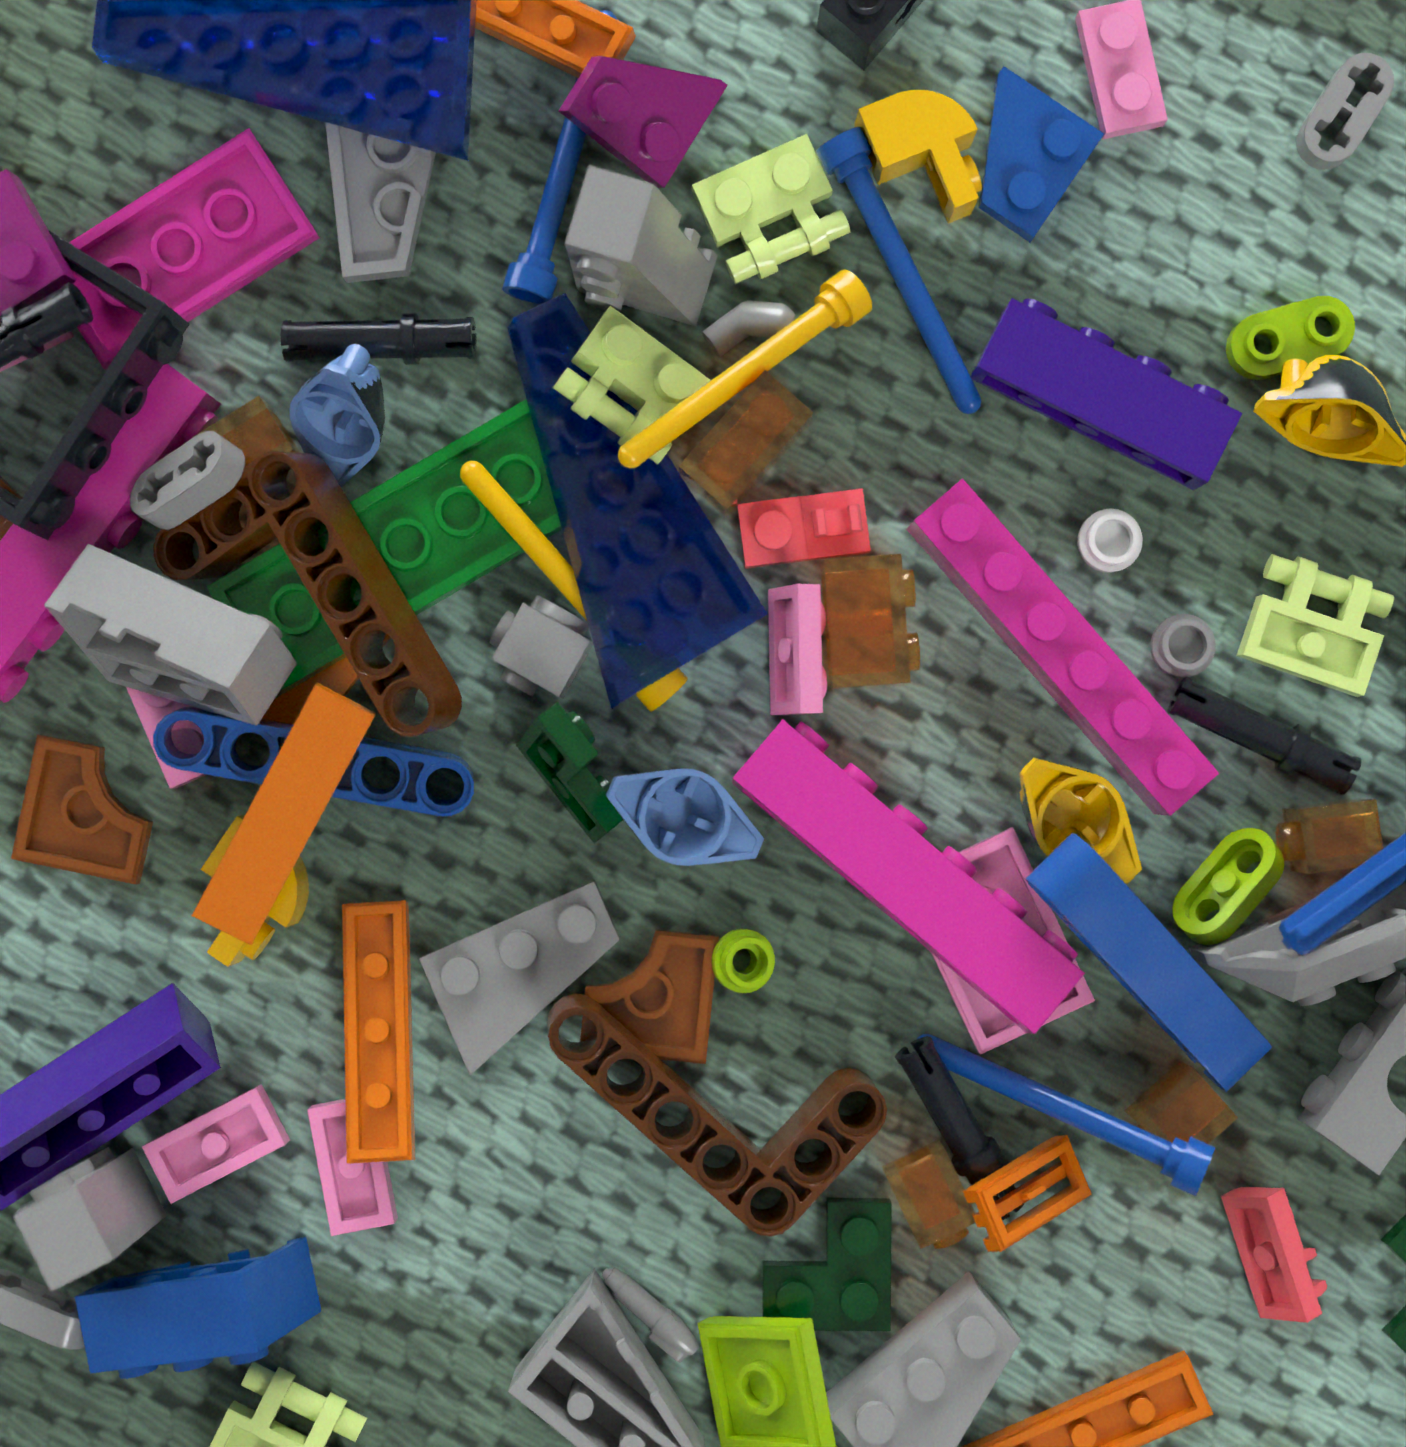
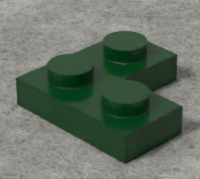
M556 702L534 720L518 741L516 747L595 844L624 819L606 796L610 786L609 781L600 775L594 777L587 769L589 763L599 754L592 745L595 742V738L591 729L578 714L573 711L566 713L561 705Z
M827 1198L826 1261H763L762 1317L812 1318L814 1331H891L892 1202L890 1198Z

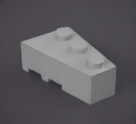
M588 166L565 242L577 291L586 294L584 301L587 304L604 311L611 305L619 312H621L622 306L625 305L696 326L718 255L714 250L697 248L701 236L695 229L685 227L684 233H682L678 228L682 215L654 184L594 166Z
M90 544L85 547L44 604L107 681L256 726L297 664L281 640V631L269 620L255 614L248 615Z
M106 1147L77 1162L73 1167L56 1175L49 1182L32 1190L30 1193L33 1199L19 1207L14 1215V1219L52 1292L114 1260L165 1218L167 1214L134 1149L131 1148L114 1157L110 1148Z
M594 1268L515 1368L508 1392L576 1447H705L704 1436Z
M968 1271L826 1392L831 1420L853 1447H957L1019 1345L1021 1338L1009 1317L972 1273Z

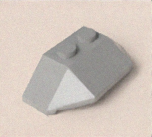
M1406 882L1305 955H1300L1293 948L1288 950L1281 941L1283 936L1279 926L1285 918L1309 901L1238 928L1232 936L1220 943L1213 945L1198 944L1189 949L1194 960L1291 1002L1298 1000L1300 1006L1317 1004L1337 994L1335 985L1356 977L1360 983L1384 978L1396 971L1394 962L1406 958Z

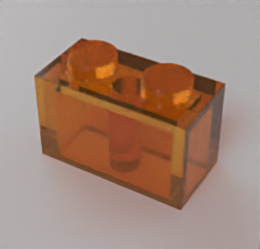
M764 370L679 465V477L720 514L727 518L737 507V504L742 502L810 426L813 412Z
M901 554L824 559L821 564L823 605L826 612L825 635L829 690L901 686L911 683L910 671L920 670L917 632L907 633L905 611L907 607H915L916 603L913 569L902 570Z

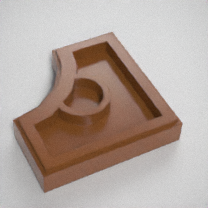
M37 735L11 859L130 884H140L153 821L131 813L113 795L104 772L105 747L46 735Z
M656 929L649 953L632 973L613 983L588 985L585 989V995L599 1003L661 1060L706 1064L715 979L712 969V954L719 936ZM586 1016L582 1017L580 1042L589 1038L595 1029L593 1021Z

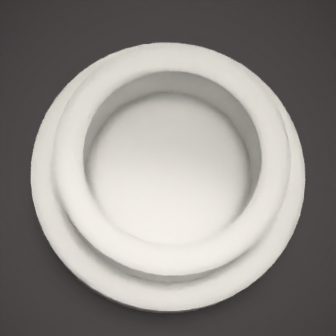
M1104 509L1092 514L1082 524L1078 533V549L1082 558L1090 567L1101 572L1112 573L1121 571L1130 566L1141 552L1143 539L1138 523L1128 513L1118 509Z

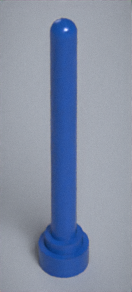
M609 10L600 11L608 16L617 19L615 14ZM566 117L562 125L526 253H519L517 262L509 264L502 290L513 298L542 306L551 304L558 278L553 274L555 264L550 259L586 137V133Z
M861 127L849 129L821 145L816 150V153L827 175L834 174L839 184L846 183L958 409L965 414L975 413L981 406V396L868 171L872 167L868 155L873 150Z
M923 1034L917 1038L926 1036L932 1038L935 1049L949 1071L1163 1167L1161 1174L1172 1178L1171 1186L1196 1196L1216 1147L1191 1136L1188 1142L1175 1137L1172 1143L936 1036Z

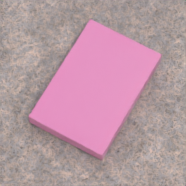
M1014 828L1006 829L959 852L977 868L978 871L972 877L973 880L991 895L997 888H1000L1019 902L1028 912L1022 921L1041 937L1047 930H1050L1068 944L1053 910L1025 880L1033 871V868ZM932 954L972 1042L980 1055L1026 1034V1032ZM1074 959L1072 963L1079 968L1076 959ZM1084 976L1043 1025L1095 1001Z

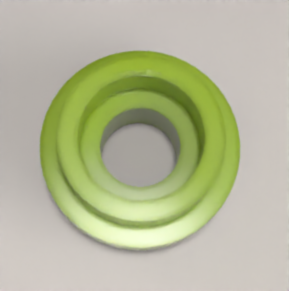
M736 929L728 932L717 942L712 954V969L716 979L725 988L737 993H750L763 987L770 979L775 966L774 950L770 942L759 932L750 929ZM746 949L751 957L750 964L745 970L737 972L733 966V957L739 950Z

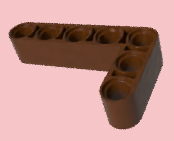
M267 452L244 467L241 478L226 495L180 525L169 530H160L153 544L155 562L164 575L174 580L221 577L277 538L387 726L401 736L413 737L447 728L458 719L462 709V696L456 682L332 471L322 458L312 453ZM291 468L296 477V486L292 494H290L287 488V475ZM242 504L247 512V521L244 528L239 520V511ZM323 523L329 533V542L325 550L319 542V530ZM195 540L199 547L197 562L193 555V543ZM354 579L359 582L362 589V598L358 606L351 597V585ZM386 634L391 637L395 645V656L392 662L385 657L383 651V640ZM418 690L426 696L428 701L426 718H423L418 713L415 706V696Z
M581 994L564 996L553 1005L549 1012L547 1022L548 1039L555 1055L743 1224L759 1235L772 1237L782 1234L792 1227L880 1131L886 1121L887 1106L885 1098L868 1075L858 1069L844 1068L836 1070L829 1075L764 1147L760 1149L592 998ZM582 1015L593 1021L595 1029L592 1035L585 1041L570 1042L559 1033V1027L563 1021L571 1016ZM625 1058L633 1059L641 1064L642 1072L632 1083L625 1085L616 1084L607 1076L611 1065L618 1060ZM854 1091L867 1093V1103L859 1113L851 1116L838 1113L839 1103L845 1095ZM674 1101L688 1106V1115L679 1125L663 1126L655 1119L659 1108L666 1103ZM819 1139L825 1142L824 1150L816 1160L805 1163L794 1159L796 1149L804 1141ZM723 1144L736 1149L732 1161L724 1167L712 1168L703 1163L705 1154L713 1146ZM775 1187L782 1191L780 1199L771 1208L763 1210L756 1209L750 1205L754 1194L762 1188Z

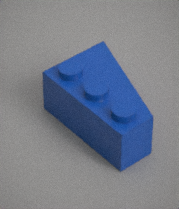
M302 1237L288 1240L286 1245L267 1256L251 1258L249 1249L229 1253V1261L191 1266L189 1261L114 1277L75 1296L90 1374L118 1370L119 1378L128 1379L156 1370L159 1367L158 1365L172 1363L175 1372H184L203 1367L211 1363L213 1358L228 1356L231 1365L246 1364L264 1358L269 1354V1345L321 1312L307 1238Z

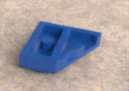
M1003 66L995 80V96L991 126L988 132L986 164L982 178L979 209L1031 243L1104 133Z

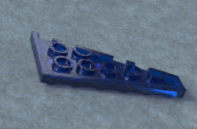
M97 0L92 48L101 62L468 161L477 0Z
M566 293L515 316L508 325L507 330L610 707L613 709L755 624L768 613L669 456L666 454L659 464H656L651 459H647L635 468L624 467L618 460V450L621 445L617 442L620 437L592 416L585 420L570 409L573 402L553 389V386L567 367L586 381H589L591 378L590 375L571 362L590 334V331ZM609 389L607 390L606 395L635 416L638 410Z

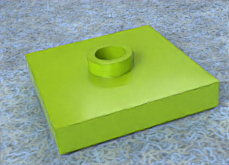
M713 1316L697 1323L720 1447H836L812 1318Z

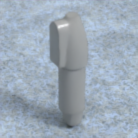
M607 1268L603 1271L604 1282L613 1291L612 1296L649 1327V1338L669 1356L681 1363L688 1355H693L697 1351L699 1345L694 1335L673 1310L663 1306L633 1278L617 1268Z

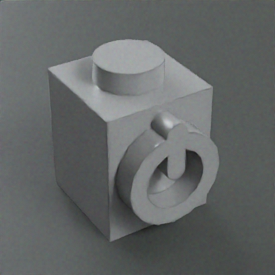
M538 595L535 596L530 606L522 603L517 614L507 610L496 626L489 642L497 647L491 659L505 666L500 679L532 697L538 686L563 699L594 645L589 639L584 637L590 625Z

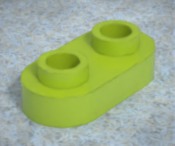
M1324 295L1256 313L1246 317L1232 329L1226 342V355L1232 368L1245 378L1263 380L1281 375L1283 364L1287 360L1301 359L1309 364L1318 357L1339 355L1345 351L1354 337V317L1350 309L1342 301L1335 297ZM1317 317H1323L1331 323L1332 334L1330 337L1322 336L1316 331L1315 319ZM1255 335H1264L1269 338L1272 344L1270 354H1262L1256 350L1254 346Z
M1242 828L1227 835L1176 894L1172 905V915L1176 924L1192 941L1198 944L1213 945L1228 939L1281 878L1284 870V857L1279 847L1266 832L1256 828ZM1260 862L1252 873H1246L1251 864ZM1214 910H1219V912L1212 919L1205 922V919L1210 912Z

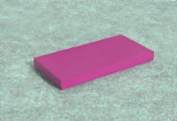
M248 128L69 243L158 298L189 322L320 237L250 128ZM72 273L76 279V282L73 284L81 291L93 314L92 322L84 323L77 328L103 369L107 370L142 316Z

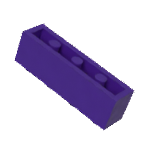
M1013 298L1010 299L971 374L972 380L1192 490L1209 482L1243 414L1227 406L1229 399L1226 395L1206 385L1195 384L1191 388L1171 378L1172 370L1156 359L1140 355L1135 360L1113 349L1115 342L1098 330L1081 327L1077 331L1057 321L1058 313L1042 302L1026 298L1021 303Z
M171 983L0 1094L1 1211L221 1068L208 1019L174 983Z

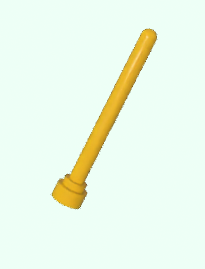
M848 270L839 271L820 286V294L815 297V305L624 443L618 450L619 462L626 468L639 466L829 326L835 329L841 325L851 327L872 310V300L864 284L852 272Z
M468 461L462 465L460 477L463 483L633 673L630 680L637 687L633 693L643 705L652 712L672 697L688 680L679 667L671 659L665 662L659 654L652 657L480 462Z

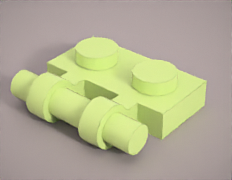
M807 134L692 184V192L716 246L720 247L738 238H741L746 252L725 261L729 274L735 284L756 274L761 280L778 272L777 265L806 252H809L811 256H815L830 249L829 242L851 233L847 218L841 209L820 219L815 214L812 205L832 197L833 190ZM792 215L798 229L767 242L760 228Z
M610 305L571 360L572 363L591 376L589 381H586L567 367L553 386V389L573 402L570 409L587 420L589 416H592L620 437L617 443L622 446L711 380ZM609 389L638 410L635 416L606 395L607 390ZM670 442L649 459L659 464L671 448L672 443Z
M1274 554L1270 555L1263 571V578L1284 584L1285 592L1283 598L1279 600L1264 594L1256 596L1236 656L1355 697L1364 696L1384 635L1361 628L1360 626L1365 612L1385 619L1393 606L1394 595L1373 589L1372 581L1355 575L1344 579L1318 570L1317 562L1299 556L1294 561ZM1310 594L1338 603L1336 619L1306 609Z
M253 1361L241 1386L263 1396L256 1411L234 1400L228 1408L209 1447H328L326 1444L332 1432L356 1442L367 1417L345 1407L348 1400L330 1392L328 1397H325L294 1382L296 1374L281 1367H278L277 1371L274 1372ZM281 1406L315 1422L308 1437L274 1420Z

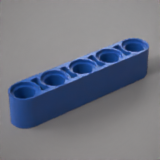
M183 707L166 715L157 724L153 734V747L157 756L170 767L262 784L294 724L261 719L256 726L196 707ZM188 720L195 723L201 729L204 735V744L200 752L186 754L174 746L171 739V731L177 721ZM254 732L261 735L267 741L270 747V756L266 763L259 766H251L239 758L236 752V742L241 734ZM363 737L331 797L435 816H452L462 812L470 803L474 794V780L469 765L461 757L452 753ZM376 756H385L392 759L399 768V780L393 786L386 789L371 786L363 774V766L369 759ZM440 768H450L461 775L464 786L455 798L441 800L435 798L429 792L426 785L428 776Z
M1071 833L1025 878L1031 888L1194 1063L1198 1062L1205 1069L1203 1073L1225 1093L1272 1048L1260 1031L1113 869L1078 835Z

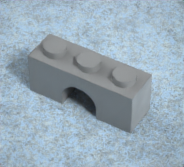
M1406 967L1403 972L1397 970L1390 974L1380 985L1375 996V1001L1379 1003L1378 1007L1366 1024L1357 1023L1346 1033L1338 1048V1053L1342 1055L1341 1059L1328 1077L1320 1075L1309 1085L1301 1101L1305 1109L1298 1118L1303 1124L1377 1175H1380L1406 1138V1114L1393 1104L1387 1090V1079L1392 1066L1398 1059L1406 1055Z

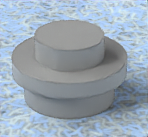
M1178 614L1163 620L1156 627L1151 638L1150 649L1154 662L1163 672L1174 677L1184 678L1197 675L1210 665L1215 654L1216 642L1211 628L1202 619L1190 614Z

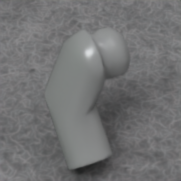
M748 300L741 302L704 329L702 335L716 355L721 357L748 336L766 337L768 340L794 321L795 314L783 303Z

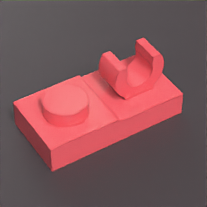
M863 488L737 504L745 569L871 552Z
M1240 1187L1222 1195L1221 1199L1260 1318L1308 1323L1321 1315L1322 1311L1317 1297L1326 1291L1327 1284L1325 1280L1311 1279L1306 1262L1314 1259L1317 1253L1315 1248L1303 1247L1285 1189Z

